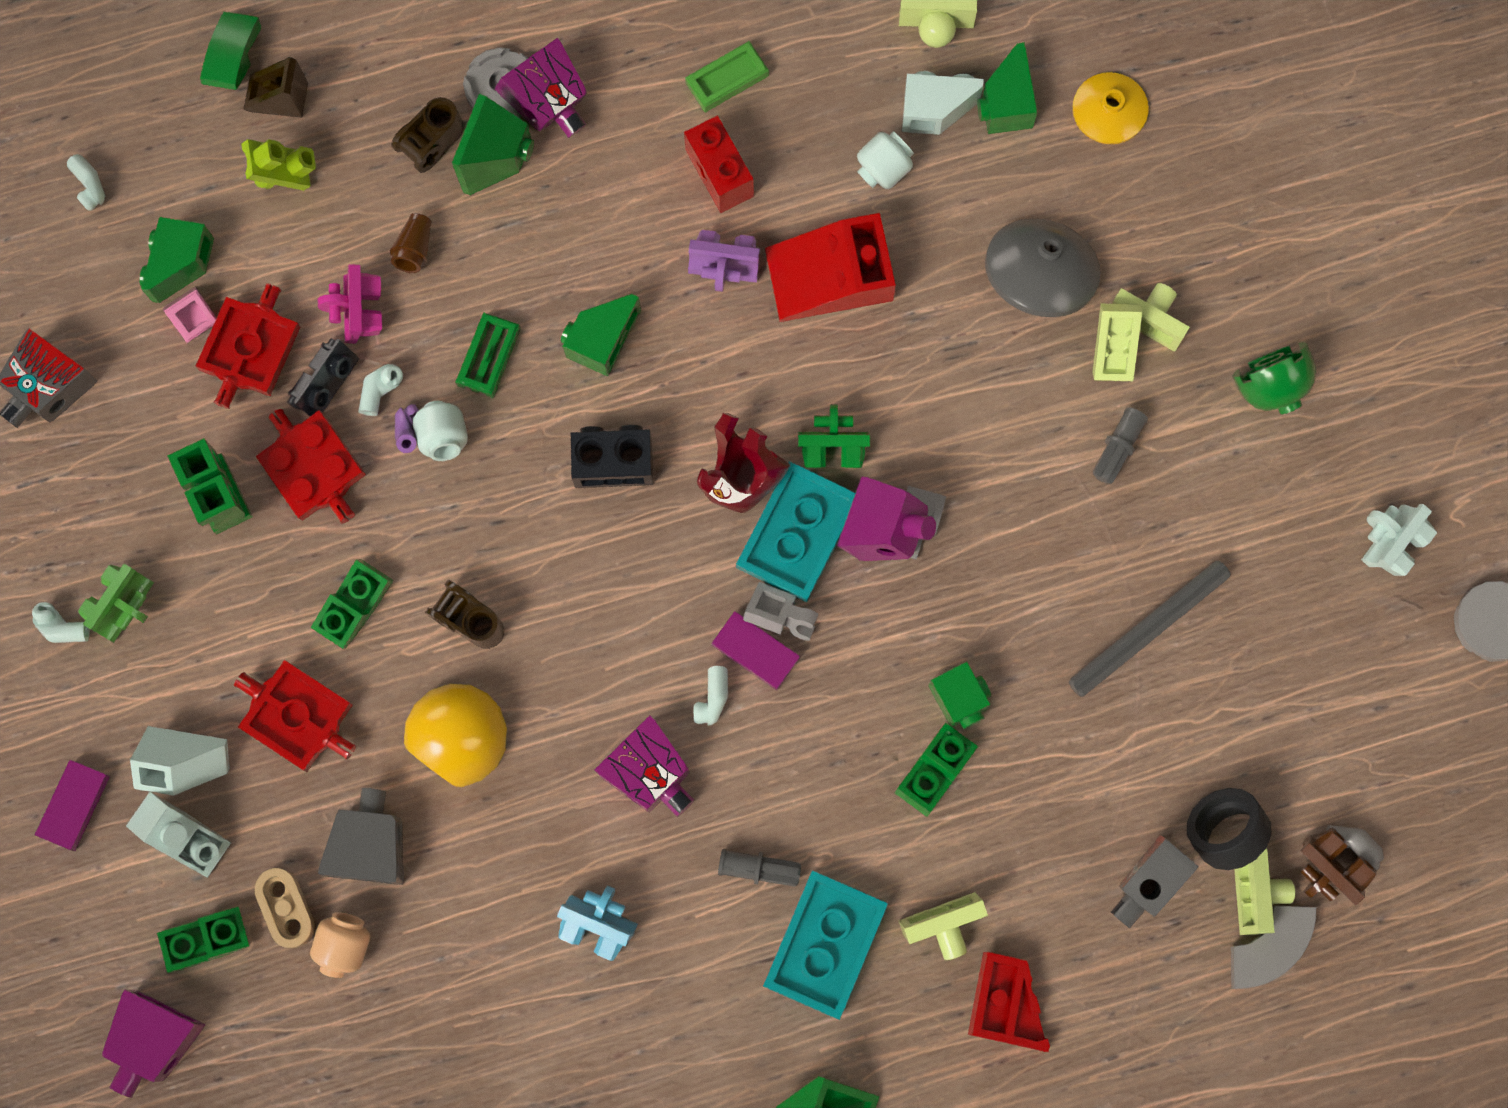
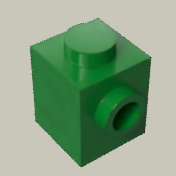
M968 662L930 681L928 687L952 728L961 724L963 729H967L985 719L982 712L986 711L990 706L988 698L992 697V694L984 678L981 675L975 677Z

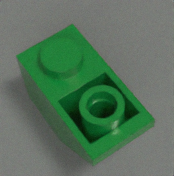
M159 217L156 229H153L149 236L148 246L150 255L148 263L142 267L139 277L141 290L152 302L161 303L206 274L214 237L205 224Z

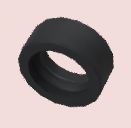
M1225 788L1212 792L1198 802L1187 820L1188 839L1203 861L1215 869L1229 871L1245 867L1264 852L1272 836L1271 821L1256 798L1243 789ZM1237 814L1249 815L1246 828L1237 837L1225 843H1209L1212 830L1219 822Z

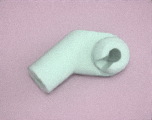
M76 154L71 156L67 161V167L86 188L78 193L77 199L87 210L91 211L98 204L102 205L105 200L102 184L97 171L82 155Z
M387 364L365 377L359 413L368 416L378 415L381 397L395 389L402 382L403 372L399 366Z
M41 602L34 606L32 610L33 623L49 642L88 641L90 631L88 627L83 625L84 622L67 623L58 611L54 609V606L48 602Z
M713 666L708 669V703L696 702L694 704L695 723H708V726L718 721L728 698L727 668Z

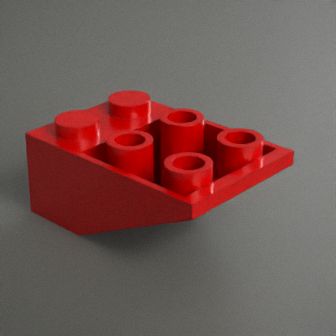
M880 213L842 219L765 248L779 322L892 302L894 300L896 284Z

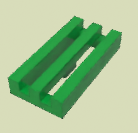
M483 312L455 381L456 385L464 389L465 387L470 388L473 392H481L488 397L494 398L520 333V325ZM490 324L495 325L475 379L472 380L469 376ZM504 329H507L508 333L506 335V338L504 340V343L502 345V348L500 350V353L498 355V358L496 360L488 383L484 384V379L486 377V374L488 372V369L490 367V364L492 362V359L494 357V354L496 352Z

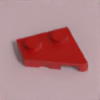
M983 952L968 1035L1049 1052L1050 1044L1048 1038L1044 1037L1039 1018L1041 1010L1038 999L1031 987L1033 980L1028 961L991 952Z

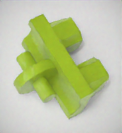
M247 139L241 143L242 150L247 158L246 179L255 181L258 187L270 189L274 185L304 191L311 186L309 173L316 168L312 148L303 146L297 149L287 148L280 141L271 139L265 142Z

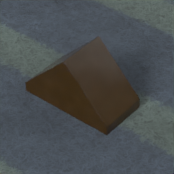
M288 57L250 74L244 110L252 113L302 118L308 81L297 60Z

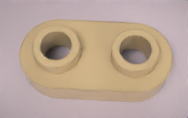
M272 868L263 872L256 881L255 896L272 938L278 945L285 948H300L311 940L314 934L315 923L296 877L291 872L280 868ZM282 882L285 886V892L281 897L276 898L273 894V887L275 884ZM298 920L301 929L298 934L292 936L288 931V925L291 921Z

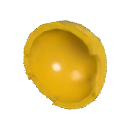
M450 683L430 690L414 704L405 721L404 745L413 756L455 787H464L482 781L497 768L506 750L507 726L500 706L488 693L472 685Z

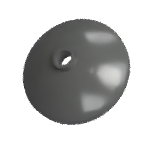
M1028 218L1014 221L1004 226L992 238L985 256L986 273L995 291L1013 307L1035 316L1062 317L1079 311L1091 301L1100 282V264L1090 244L1073 229L1052 220Z

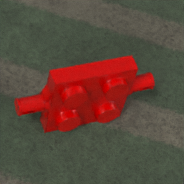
M266 283L258 303H243L229 297L225 298L195 365L199 371L215 376L223 382L214 400V403L220 407L230 409L237 389H250L267 396H271L301 328L298 322L281 317L273 310L282 291L277 286Z
M283 409L275 410L276 415L271 413L268 418L278 430L280 436L272 445L256 455V458L298 519L303 521L317 510L330 506L341 524L348 522V518L352 519L355 513L348 506L343 496L347 493L350 486L366 476L365 472L320 410L301 424L294 426L285 415Z
M286 660L282 662L273 677L263 684L245 672L238 676L250 684L251 687L237 679L234 687L239 688L253 698L248 713L238 726L239 729L305 772H308L319 754L328 747L346 760L352 756V754L341 748L340 744L352 752L355 751L357 746L337 733L339 732L341 722L353 704Z

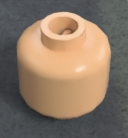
M342 912L333 913L332 917L320 921L310 950V956L320 966L319 971L322 974L334 978H342L344 973L355 972L361 968L370 941V933L364 927V921L357 916Z

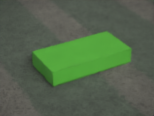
M750 41L685 77V83L706 113L767 78L769 70Z

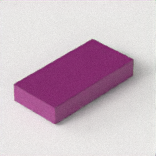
M734 611L711 643L712 646L777 691L799 661L800 656L754 624L744 621V617Z
M69 760L34 835L71 851H76L110 776Z

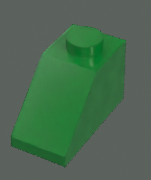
M1025 42L1017 43L985 83L983 97L977 99L978 117L980 122L986 121L988 134L1032 129L1034 126L1037 108Z
M630 294L579 312L575 322H568L561 336V343H563L562 347L566 358L608 376L641 312L639 297Z

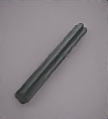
M1219 560L1213 562L1069 680L1072 690L1080 697H1084L1224 583L1231 575L1228 568Z

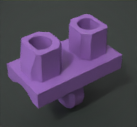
M701 230L697 240L690 239L688 273L701 275V278L715 279V291L720 292L724 290L725 281L740 283L741 280L757 283L760 249L756 248V239L753 236L740 235L735 237L734 245L721 244L720 235L716 231Z

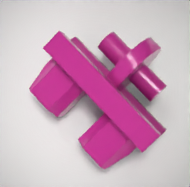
M349 264L348 274L343 276V295L340 294V284L331 283L329 284V294L318 298V309L329 312L330 323H340L341 312H344V343L356 344L360 336L380 334L382 330L381 311L362 310L361 300H379L381 296V277L361 273L360 265Z

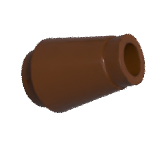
M419 213L410 214L409 219L390 249V255L392 256L391 264L395 268L407 273H418L421 267L427 264L430 227L432 221L427 216Z

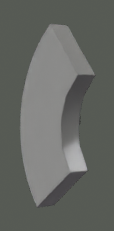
M1272 906L1275 933L1261 934L1248 944L1231 947V989H1245L1269 983L1292 968L1301 958L1311 940L1316 921V907Z

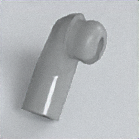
M1333 825L1327 826L1326 831L1333 827L1348 842V847L1346 848H1351L1358 856L1364 857L1376 870L1380 868V861L1384 859L1382 847L1365 830Z

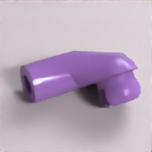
M414 404L409 405L405 409L401 407L395 414V441L397 448L403 453H410L416 448V438L412 426L413 418L419 409Z

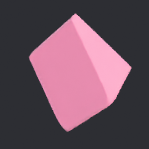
M196 287L190 289L163 308L165 314L187 343L212 327L217 318Z

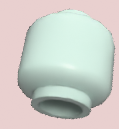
M894 131L890 135L885 132H879L858 152L857 159L862 167L857 173L872 188L879 184L885 189H891L912 169L913 162L910 157L914 152Z
M438 400L431 401L420 409L413 418V429L418 449L423 455L433 460H451L458 456L467 444L468 436L463 414L453 404Z

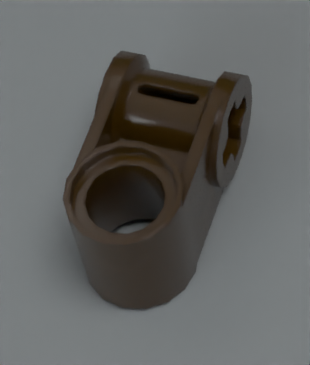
M443 97L430 100L409 123L404 125L395 134L391 143L392 148L398 153L403 152L415 163L414 168L418 172L424 173L430 170L437 163L441 155L463 133V121L456 106L451 100ZM451 116L447 124L436 125L439 118Z
M447 580L444 584L446 590L433 608H427L425 614L451 632L458 633L477 647L490 649L497 646L504 636V626L493 610L478 601L465 589ZM484 619L492 620V628L487 634L483 636L475 635V627L479 621Z

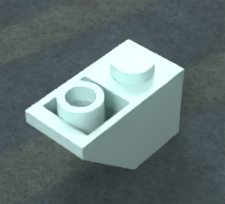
M929 71L907 74L902 132L940 135L977 105V99L981 98L984 79L974 78L969 74H957L953 77L936 76V74Z
M151 726L147 727L130 759L134 789L173 796L223 776L230 769L227 739Z
M152 792L148 793L126 825L146 844L207 878L231 844L228 840L183 810Z

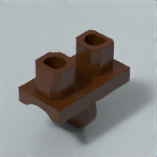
M1330 828L1316 839L1311 835L1302 843L1303 848L1301 852L1321 871L1319 874L1309 863L1300 871L1311 882L1303 891L1309 898L1321 892L1330 902L1333 901L1339 893L1329 884L1330 881L1355 906L1365 898V888L1374 879L1377 870L1361 855L1345 869L1335 858L1348 847V842L1335 828Z

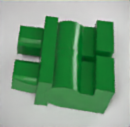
M205 438L167 455L181 487L187 490L184 494L198 524L201 526L210 524L213 532L217 535L252 518V514L225 456L222 453L217 454L216 450Z

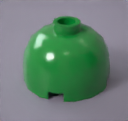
M1299 343V351L1292 352L1290 345L1252 360L1248 363V366L1253 370L1244 375L1241 374L1240 369L1236 370L1232 377L1243 398L1256 409L1263 411L1278 409L1281 415L1302 406L1300 399L1310 393L1316 380V366L1307 343Z

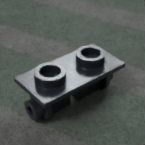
M330 338L327 343L323 342L321 348L308 365L315 372L312 376L303 372L292 390L288 392L290 398L287 400V403L299 411L302 410L309 417L319 410L323 413L360 358L340 339L334 340Z

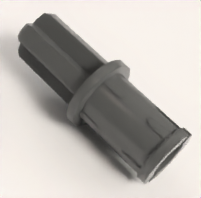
M1127 407L1113 435L1107 436L1105 439L1107 446L1093 470V475L1097 480L1112 484L1127 456L1133 455L1135 451L1133 445L1143 426L1148 421V417L1137 409Z
M722 849L718 875L720 876L727 875L754 880L756 885H758L759 881L795 887L799 883L801 864L798 862L763 857V852H759L757 856L726 851V849Z

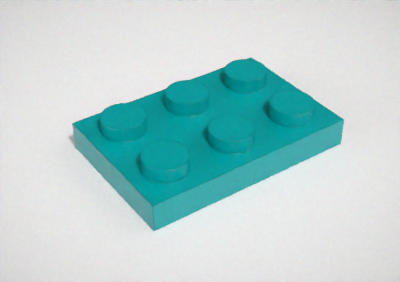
M789 461L788 463L791 467L781 482L775 487L736 563V568L782 591L795 595L796 598L807 603L840 539L856 493Z
M812 871L763 987L840 1020L888 903Z

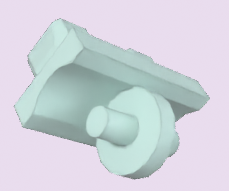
M1419 504L1417 508L1401 505L1399 509L1390 505L1385 513L1377 510L1371 511L1367 516V522L1373 530L1368 535V539L1374 543L1361 560L1368 567H1382L1394 576L1407 575L1415 564V559L1404 550L1406 546L1411 542L1415 547H1425L1437 534V531L1427 520L1432 511L1424 504Z

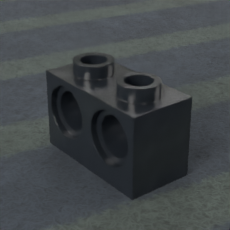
M624 425L619 427V431H604L602 427L587 426L581 428L580 432H570L571 479L575 488L653 485V455L650 429L643 430V427L640 425ZM630 447H636L642 451L641 457L633 462H628L621 458L622 453ZM590 449H598L603 452L601 459L595 463H586L582 460V457Z

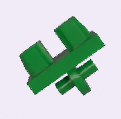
M830 404L829 415H814V427H829V432H798V447H802V456L806 468L826 467V447H841V467L862 468L865 447H870L869 432H838V427H853V416L838 415V404Z

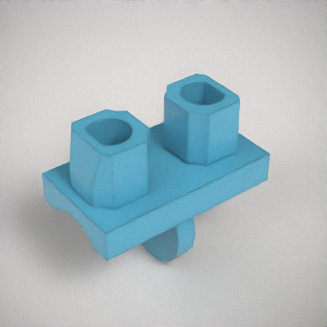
M611 886L605 888L602 896L587 890L583 900L570 895L566 903L561 905L557 915L558 918L562 919L558 935L559 939L570 944L579 945L586 930L600 935L594 952L609 961L615 959L623 946L626 947L633 937L638 924L621 917L626 906L612 900L615 888Z

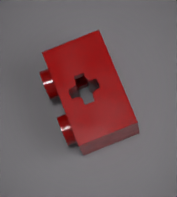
M718 115L684 132L685 150L720 214L754 197V179Z

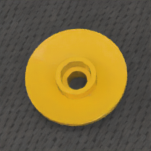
M1106 72L1094 75L1081 84L1074 96L1072 111L1078 128L1087 137L1103 144H1120L1134 138L1142 130L1148 117L1149 105L1145 92L1137 82L1123 74ZM1114 99L1119 102V105L1112 107L1107 104L1106 100Z

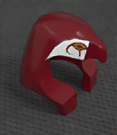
M722 413L721 418L714 426L718 445L715 470L707 472L706 469L702 468L697 477V486L712 503L739 513H746L753 509L781 482L791 466L785 459L766 447V434L759 429L749 428L745 439H743L734 431L739 418L729 413Z

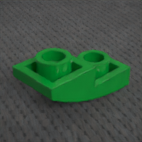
M223 12L213 32L205 55L200 76L202 85L232 90L238 89L251 66L248 52L262 29L259 17Z
M356 559L338 591L329 595L311 628L340 648L346 649L374 612L392 584L393 579L364 560Z
M945 722L894 793L928 817L979 746Z
M239 906L157 933L168 974L250 947Z

